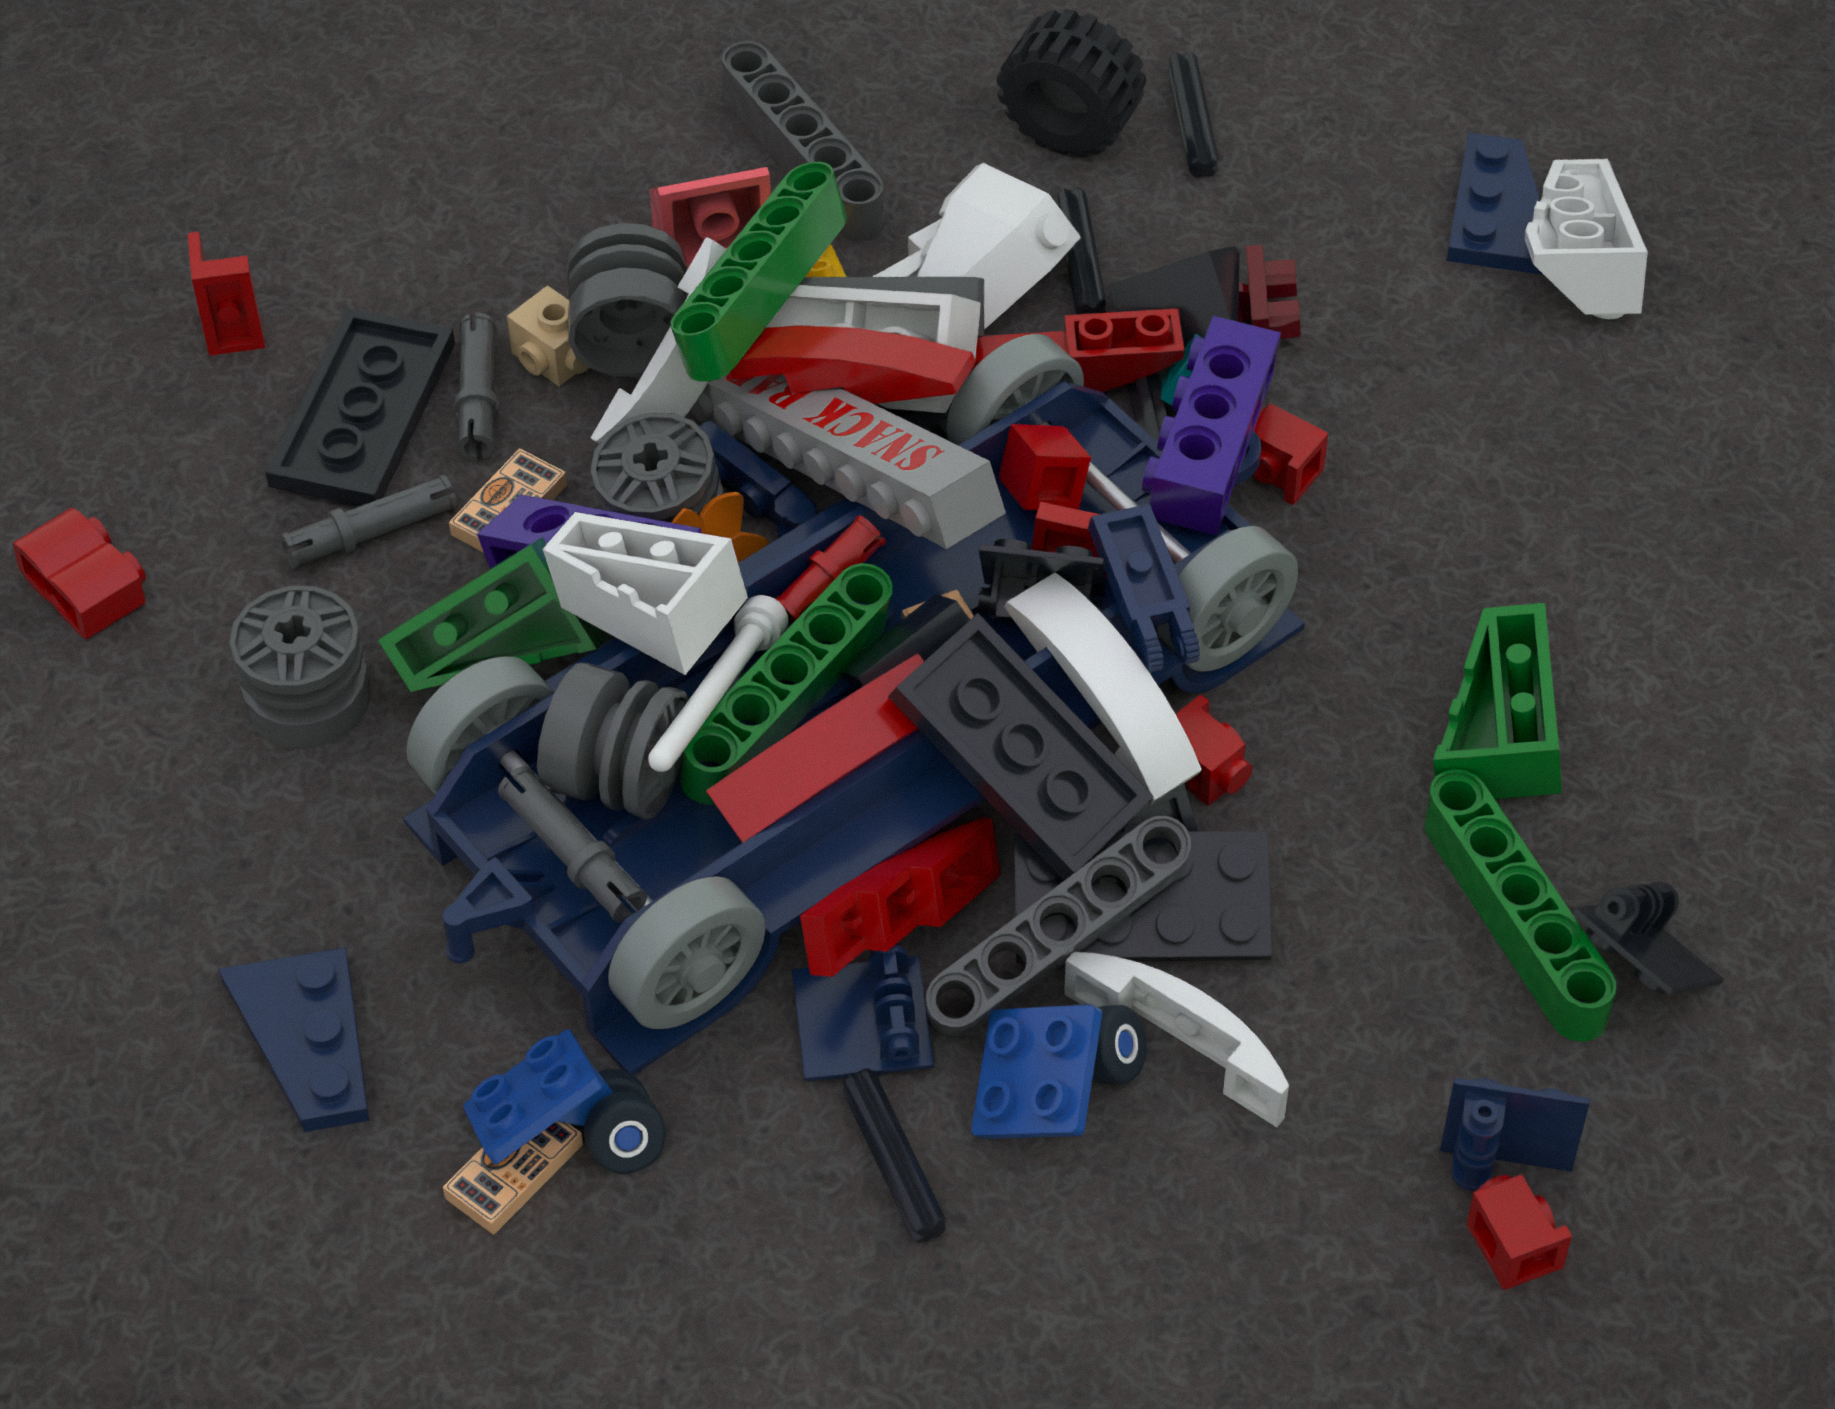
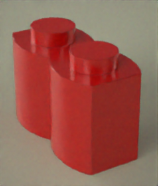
M71 507L12 543L18 568L25 579L46 601L53 604L62 618L85 639L90 638L146 603L142 583L146 581V575L142 566L130 552L126 551L121 554L112 546L108 532L95 517L87 519L83 514Z

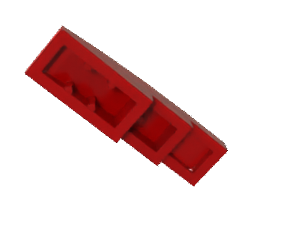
M797 325L765 328L739 363L729 373L732 380L784 373L791 393L843 387L845 391L872 404L957 394L976 361L973 353L970 351L913 336L862 328Z
M919 654L914 655L822 712L706 790L742 843L919 730L888 697L903 680L924 662Z
M980 817L927 839L913 848L879 863L845 883L802 913L800 919L810 975L833 977L864 950L888 952L918 925L943 926L999 878L1001 873L992 818Z

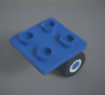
M1093 1005L993 1010L989 1017L971 1133L981 1139L1081 1136L1085 1130L1092 1078L1102 1084L1128 1083L1134 1080L1143 1068L1147 1052V1040L1144 1026L1139 1016L1131 1008L1124 1005L1099 1007Z
M570 1029L564 1030L557 1036H548L538 1041L529 1049L525 1059L503 1075H493L480 1083L473 1091L471 1098L463 1105L486 1155L493 1164L500 1163L556 1121L576 1124L578 1127L584 1128V1139L594 1160L604 1169L619 1174L634 1173L649 1166L661 1153L666 1140L664 1120L639 1079L631 1073L619 1069H607L598 1072Z

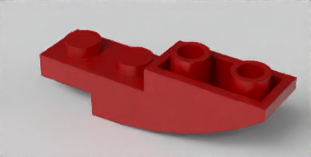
M1178 308L1064 315V331L977 338L976 363L972 370L987 355L1008 341L1025 335L1041 334L1051 338L1078 362L1083 371V387L1104 392L1149 376L1184 358V345Z

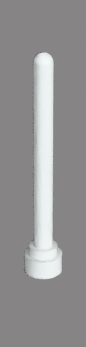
M765 595L753 596L739 610L734 619L736 637L649 753L648 761L652 769L658 772H665L673 766L753 654L759 650L769 649L787 630L789 623L788 614L782 604L776 599Z

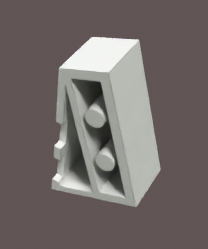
M575 512L543 548L561 608L684 675L687 674L748 598L731 538Z

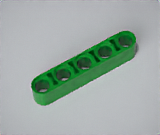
M809 162L793 168L673 316L671 329L686 373L691 379L699 382H709L731 372L845 226L847 221L846 211L833 168L829 164Z
M864 563L851 565L845 569L721 698L683 751L680 784L683 792L691 800L700 804L713 805L714 802L706 790L786 737L843 676L841 669L881 636L886 627L893 585L889 575L884 570L875 565ZM856 602H865L869 605H861ZM817 641H828L832 644H821ZM781 680H787V681H792V682H794V683H796V684H794V685H788V684H783V683H781V682H779V681H781ZM740 721H753L759 725H745L740 723ZM711 761L721 766L706 767L700 764V762Z
M1451 769L1443 771L1434 778L1430 786L1424 829L1428 838L1554 1029L1561 1036L1572 1041L1585 1042L1594 1040L1604 1032L1608 1024L1616 993V980L1613 973L1485 784L1475 774L1466 770ZM1543 950L1553 951V952H1555V953H1557V954L1547 953V952H1545V951H1543ZM1575 999L1586 1000L1590 1003H1581Z

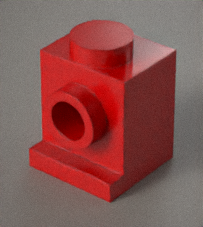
M1269 403L1260 413L1254 429L1261 441V457L1259 467L1252 476L1262 483L1273 484L1284 490L1283 501L1294 505L1324 470L1329 433Z
M1200 694L1178 711L1176 716L1190 741L1202 769L1198 775L1184 783L1185 787L1204 804L1209 806L1225 792L1231 795L1239 791L1249 780L1253 766L1244 759L1246 743L1242 741L1232 726L1225 722H1218L1208 714L1210 701Z
M1522 1174L1513 1178L1509 1175L1494 1177L1481 1185L1477 1191L1473 1192L1466 1225L1503 1291L1564 1268L1572 1235L1566 1225L1555 1229L1554 1217L1547 1201L1541 1195L1534 1196Z

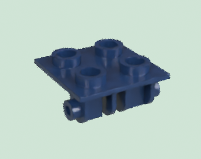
M899 942L888 952L872 951L868 962L849 963L833 977L810 975L809 968L792 969L804 1081L843 1078L850 1073H857L864 1068H869L876 1074L934 1068L919 956L908 957L907 951L900 947Z
M1454 1078L1440 1145V1151L1453 1153L1451 1174L1454 1182L1465 1190L1477 1191L1481 1185L1491 1179L1495 1160L1572 1172L1590 1105V1098L1571 1096L1565 1091L1553 1088L1532 1090L1506 1086L1488 1078L1472 1080Z

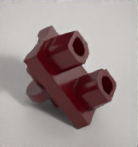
M1263 245L1246 246L1248 285L1239 281L1238 322L1243 323L1251 318L1253 326L1281 332L1280 339L1301 337L1299 301L1267 302V299L1297 296L1295 259L1264 261Z

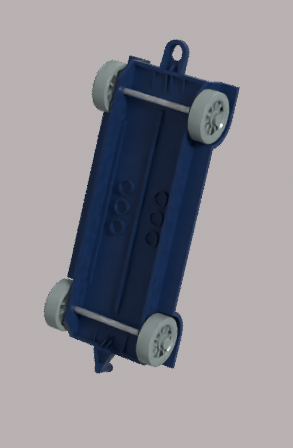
M1030 334L1015 338L987 355L967 376L953 399L946 427L948 441L990 461L1006 514L950 548L945 549L923 536L918 537L914 535L909 529L890 519L880 517L877 512L856 501L852 502L844 498L738 563L748 597L746 601L757 595H765L774 599L780 596L810 566L808 558L815 551L824 552L854 522L858 515L863 516L879 530L880 536L886 540V544L879 548L864 564H872L884 570L889 575L893 584L886 627L881 636L902 620V610L925 602L935 594L943 595L957 589L973 616L978 613L1091 730L1102 723V721L1046 647L1037 652L1015 621L989 619L988 612L978 611L980 588H992V585L984 584L978 551L979 544L994 546L995 541L998 539H1015L1030 544L1032 550L1035 518L1038 510H1024L999 478L1011 424L1063 426L1069 430L1091 456L1079 510L1096 514H1105L1150 504L1151 493L1142 491L1144 473L1149 458L1151 456L1160 458L1163 451L1157 450V440L1103 392L1083 387L1084 376L1081 366L1051 338L1041 334ZM1255 431L1253 432L1235 486L1251 477L1259 467L1261 441ZM1229 505L1227 506L1218 535L1156 520L1190 604L1188 614L1194 626V632L1197 634L1200 647V660L1184 665L1179 661V657L1171 642L1169 623L1154 626L1164 656L1163 668L1160 671L1150 673L1157 685L1169 678L1184 692L1199 693L1218 687L1304 629L1305 623L1287 607L1297 584L1298 562L1295 556L1265 529L1252 526ZM1105 578V598L1092 597V600L1103 601L1101 613L1137 655L1134 648L1133 632L1127 631L1108 579ZM856 602L861 605H869L865 602ZM742 606L686 675L618 638L611 640L546 681L527 662L519 658L496 657L478 662L453 676L431 696L416 717L408 737L406 752L409 765L435 796L430 801L403 817L404 823L442 866L459 857L475 875L455 902L447 906L442 913L447 939L445 950L448 959L454 963L461 964L473 958L475 946L472 933L502 925L523 929L583 997L588 1032L623 1071L629 1072L632 1075H635L727 1014L740 1003L769 967L778 948L781 934L799 923L802 913L840 886L867 870L913 848L985 800L984 796L920 730L912 733L744 843L740 841L715 804H700L691 800L683 792L680 784L681 772L665 806L654 818L646 820L631 816L626 809L614 811L606 808L601 801L600 792L592 800L581 801L549 791L595 841H604L615 852V863L638 887L646 892L647 900L640 910H637L624 895H620L619 900L632 915L626 918L623 923L615 922L610 917L609 912L587 888H578L567 877L568 867L554 854L551 848L506 801L500 798L498 794L499 785L506 777L520 793H524L526 789L510 773L522 766L531 768L539 779L537 758L544 719L556 689L565 674L575 664L586 662L621 672L628 679L630 689L637 681L648 680L655 682L659 689L673 687L683 690L690 698L736 637L734 619ZM790 621L788 623L787 629L792 625ZM817 641L821 644H832L828 641ZM759 650L753 654L726 693L767 650ZM842 676L790 733L856 690ZM781 680V681H779V682H781V683H783V684H788V685H794V684H796V683H794V682H792V681H787V680ZM740 721V723L745 725H759L753 721ZM711 761L700 762V764L706 767L721 766Z

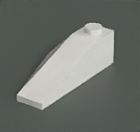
M1608 159L1554 160L1543 185L1541 201H1537L1534 207L1533 220L1528 222L1525 230V243L1533 265L1585 315L1593 314L1602 319H1616L1624 314H1641L1648 252Z
M982 163L977 165L945 198L939 212L942 216L941 222L934 238L928 240L920 256L924 261L917 277L984 278L985 330L1051 271L1081 236L1049 193Z
M798 285L766 328L797 325L862 328L929 340L970 351L975 358L981 303L953 294ZM956 394L879 403V405L894 410L946 413Z

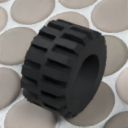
M1065 9L1062 14L1052 10L1046 12L1043 17H1036L1000 67L1001 71L997 75L996 84L1000 87L997 95L999 102L1007 106L1004 111L1010 121H1015L1019 125L1018 130L1023 135L1031 136L1036 140L1035 144L1046 148L1048 146L1053 148L1055 152L1064 155L1072 152L1076 157H1088L1090 152L1095 155L1104 152L1107 146L1111 147L1145 93L1143 88L1146 85V74L1140 71L1143 63L1139 55L1131 52L1133 45L1129 40L1116 34L1117 29L1109 23L1105 26L1097 21L1096 16L1088 13L1085 16H1080L1076 10Z

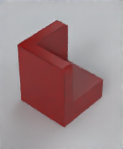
M1011 424L999 478L1024 510H1038L1040 502L1079 510L1091 456L1066 427Z

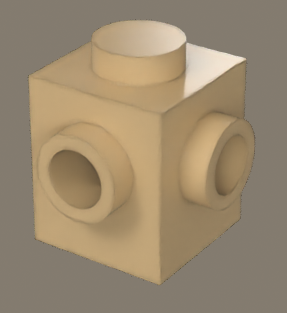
M547 285L507 316L512 354L519 358L522 365L533 375L542 374L557 386H561L573 375L581 374L588 370L589 367L575 357L568 342L569 300Z

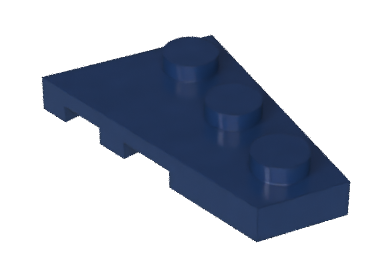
M1468 132L1446 261L1544 275L1533 265L1525 243V230L1528 222L1533 220L1534 207L1537 201H1540L1522 140Z
M346 947L219 968L218 971L230 998L234 1000L247 1029L261 1049L275 1080L304 1132L370 1121Z

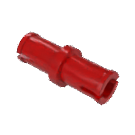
M858 515L854 522L824 552L815 551L808 558L810 566L780 596L775 598L785 608L788 619L792 624L845 569L851 565L865 563L879 548L886 544V540L880 536L879 530L866 518Z

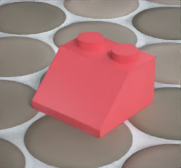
M758 168L649 189L653 228L666 232L680 244L686 257L688 268L706 237L727 249L771 195L768 168Z

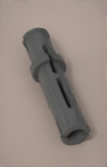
M475 313L476 324L474 331H472V318L470 314L461 319L459 325L461 333L460 389L453 400L454 413L456 412V418L459 420L457 451L462 457L473 461L478 460V443L481 441L483 459L493 454V421L499 414V400H497V395L494 393V336L496 323L492 317L484 313Z
M441 474L435 479L346 512L341 508L327 512V519L290 532L280 533V542L283 550L302 543H307L308 545L286 555V559L291 568L296 569L300 565L339 550L343 555L356 551V544L379 537L385 533L446 511L456 510L457 500L454 492L435 500L430 499V496L444 492L446 489L451 488L452 485L446 475Z
M522 766L510 772L526 789L524 793H520L506 777L502 780L498 788L500 798L506 801L551 848L554 854L568 867L567 877L578 888H587L609 912L610 917L615 922L623 923L626 918L632 915L619 900L620 895H624L637 910L643 908L647 900V894L615 863V852L604 841H595L539 781L531 768Z

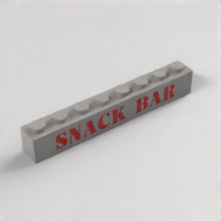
M730 373L717 380L709 381L690 409L699 421H712L732 437L752 446L757 452L766 453L781 461L787 468H794L813 478L819 485L824 484L836 490L848 500L856 501L877 512L880 517L890 519L906 527L918 537L923 536L945 549L950 548L1006 514L989 460L839 387L791 393L784 373L732 380Z

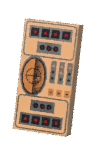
M519 448L449 521L451 536L483 552L477 536L479 531L520 495L554 500L567 486L566 472Z
M556 1121L498 1164L492 1163L482 1147L443 1186L444 1197L491 1234L495 1235L583 1145L582 1134L569 1123Z

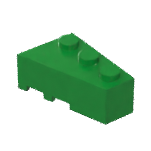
M541 537L381 637L378 642L410 692L443 685L462 670L487 659L515 657L531 665L555 657L596 650L607 638L600 628L561 608L543 552V548L547 543Z
M1545 603L1483 608L1464 665V678L1457 699L1453 698L1448 713L1449 723L1442 744L1437 746L1433 758L1435 777L1443 771L1451 769L1469 771L1485 784L1494 799L1562 794L1560 752Z

